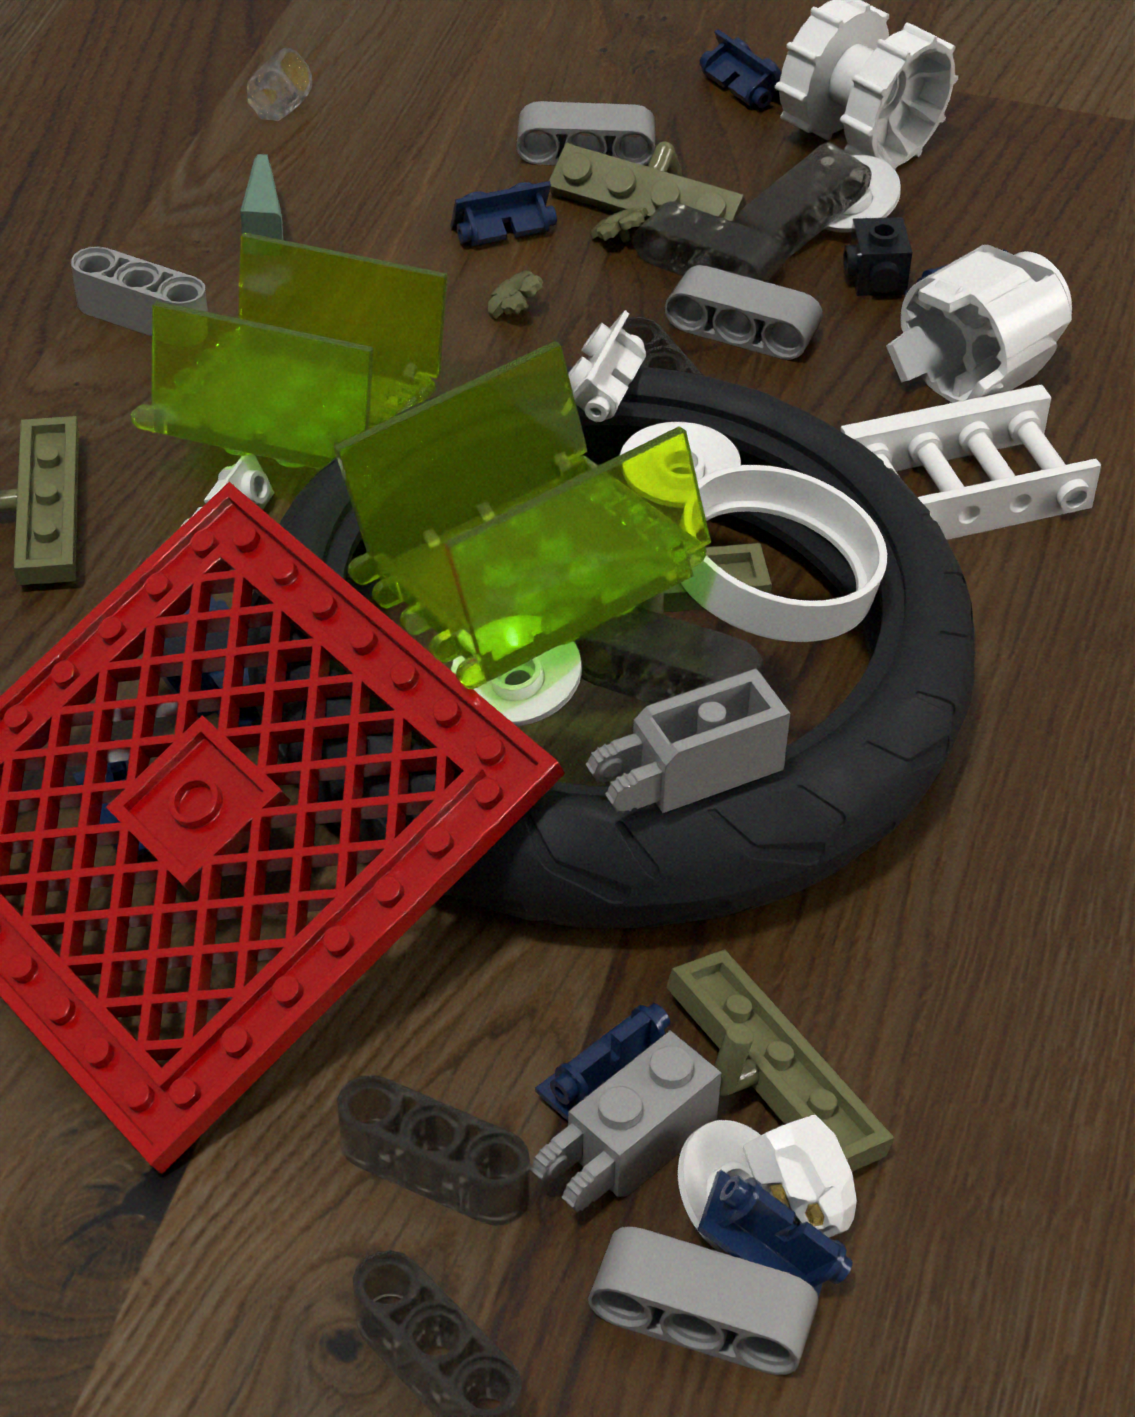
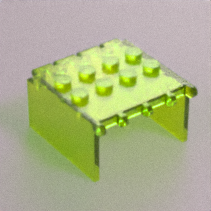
M245 232L240 237L238 318L158 301L152 305V406L146 404L139 405L132 411L131 421L139 429L223 447L227 453L232 455L246 456L254 454L276 459L277 463L286 467L308 466L322 470L354 441L398 413L428 400L435 393L436 384L430 377L438 378L441 372L448 274Z
M556 341L333 446L367 553L351 561L348 566L349 576L360 585L368 584L380 578L381 581L373 587L372 597L383 608H390L404 601L409 607L402 612L400 624L409 634L418 635L433 628L438 635L434 636L430 641L429 652L442 663H447L460 656L465 658L466 660L457 667L456 678L467 689L478 688L557 646L571 643L580 634L615 616L631 612L638 604L693 577L692 568L704 560L707 552L706 545L711 543L687 431L682 427L678 426L599 466L586 456H580L587 452L562 347Z

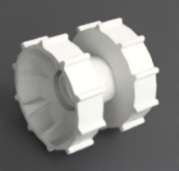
M831 0L820 8L812 7L811 16L801 27L793 42H788L786 46L789 50L783 64L780 81L775 85V89L780 92V102L783 108L780 118L826 140L831 139L832 133L844 128L848 143L844 149L846 153L877 157L890 164L895 170L897 166L907 162L913 156L919 157L922 154V148L931 138L939 123H943L946 119L944 113L951 97L953 85L959 78L955 75V64L952 55L956 46L908 22L904 25L903 30L889 37L886 24L889 14L862 0Z

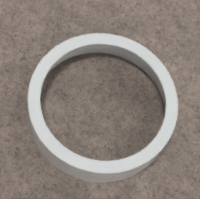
M764 465L727 467L711 472L695 482L684 497L669 548L671 564L678 580L690 596L707 611L746 632L766 638L791 642L826 640L842 635L856 627L868 614L887 565L886 544L880 530L872 518L854 500L833 486L809 475L785 468ZM732 512H762L791 519L822 535L843 554L853 570L856 580V592L836 599L808 601L784 598L760 591L737 580L718 567L701 549L693 532L705 521L718 515Z

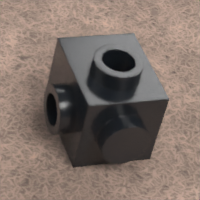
M903 217L853 218L850 245H845L843 250V270L845 276H852L856 295H904L908 289L912 249Z

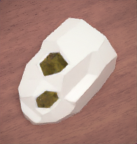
M816 1115L787 1123L743 1145V1151L752 1176L761 1182L764 1190L795 1212L793 1221L800 1225L807 1221L827 1237L835 1236L849 1229L854 1220L857 1204L852 1171L836 1135Z

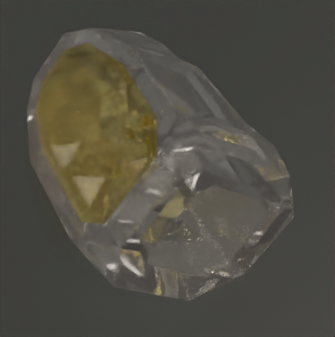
M283 48L265 61L259 70L251 76L247 83V102L261 119L279 121L296 109L308 96L312 89V74L308 64L292 48Z

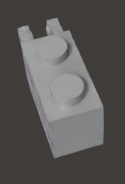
M756 668L646 706L634 719L633 734L611 741L609 745L604 744L600 748L597 747L596 751L591 752L592 755L585 765L597 783L600 781L603 784L607 781L611 782L605 795L616 812L622 811L624 813L627 810L630 812L633 808L638 809L656 802L662 813L784 770L790 712Z
M669 1031L569 1110L568 1127L556 1135L549 1144H545L539 1150L530 1170L546 1184L547 1182L551 1183L553 1179H557L558 1175L563 1174L576 1162H579L583 1166V1170L577 1172L570 1182L566 1184L567 1187L561 1197L576 1212L579 1210L583 1211L585 1207H589L592 1201L595 1202L608 1190H611L617 1197L630 1195L678 1155L688 1137L695 1130L707 1123L717 1121L721 1072L672 1031Z

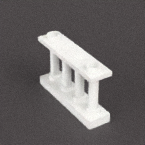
M1042 384L841 426L840 431L863 444L882 459L886 467L892 468L896 474V471L924 466L940 492L921 496L918 499L928 508L930 516L934 521H937L947 540L1089 509L1093 506L1101 464L1097 459L1068 465L1063 462L1044 435L1051 396ZM1024 444L1041 470L1015 476L997 449ZM974 455L991 481L964 487L947 460Z

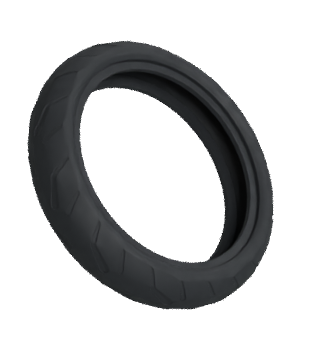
M558 367L516 373L455 388L398 413L350 444L309 481L296 496L279 524L367 599L371 597L378 585L391 570L422 543L474 515L531 498L563 493L593 491L636 493L627 485L620 472L619 463L622 447L636 432L646 427L666 422L695 423L720 432L737 448L741 465H764L785 468L809 475L833 486L864 509L877 525L886 544L887 565L868 614L859 623L870 662L862 678L848 697L823 722L800 739L786 746L784 770L662 813L656 802L638 809L633 808L630 812L629 810L624 813L622 811L616 812L605 795L609 786H588L556 782L444 894L451 895L457 901L528 921L579 928H651L722 918L770 904L835 874L893 831L922 800L945 765L969 709L974 684L975 628L972 603L960 565L939 524L932 519L928 508L892 468L886 467L884 461L863 444L810 413L785 403L765 392L693 373L639 367L635 377L628 385L629 388L621 400L615 415L610 419L595 422L589 419L585 411L574 402L563 415L558 412L569 392L562 383L573 367ZM750 511L727 513L765 530L797 550L828 578L842 597L856 592V580L850 564L830 541L816 531L791 519L773 514ZM255 591L253 592L251 606L269 604ZM291 624L289 641L308 639ZM271 626L249 628L247 646L270 643ZM330 658L329 676L348 674ZM311 660L287 663L285 681L309 679ZM267 665L248 667L250 685L266 684ZM371 694L369 713L390 711ZM352 696L327 698L325 718L350 715ZM307 701L283 703L281 723L306 720ZM255 706L262 721L263 706ZM412 730L411 750L432 748ZM393 732L367 735L366 755L392 753ZM348 737L324 739L321 760L347 757ZM303 742L279 744L278 758L282 764L302 762ZM456 768L454 780L461 774ZM436 770L409 772L408 794L435 791ZM390 774L364 777L362 798L389 796ZM345 779L319 781L318 803L343 800ZM419 814L406 815V826H405V828H406ZM387 817L361 820L359 842L385 840ZM333 822L338 829H341V822Z

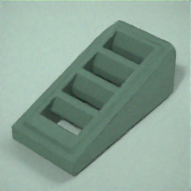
M257 154V158L255 157L240 211L243 249H245V253L279 255L283 252L282 214L271 164L269 163L268 155Z

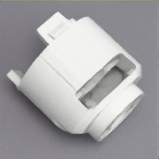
M982 245L918 281L910 288L904 298L901 309V329L903 333L886 347L901 382L909 381L921 375L922 379L933 391L952 403L1011 391L1034 377L1057 349L1056 342L1072 321L1071 294L1060 271L1045 257L1033 252H1020L1013 255L990 245Z

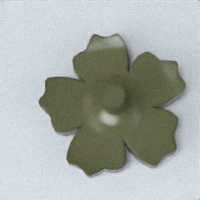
M634 207L607 217L591 230L592 238L594 239L599 236V238H603L606 241L608 238H614L619 233L622 243L631 240L628 229L639 227L641 223L645 222L644 217L646 214H649L647 208Z
M526 270L513 275L510 280L509 278L504 280L490 295L492 298L488 302L487 313L491 318L497 319L503 312L508 315L511 313L519 314L520 311L527 310L529 305L525 298L533 297L538 290L544 288L542 286V279L540 276Z

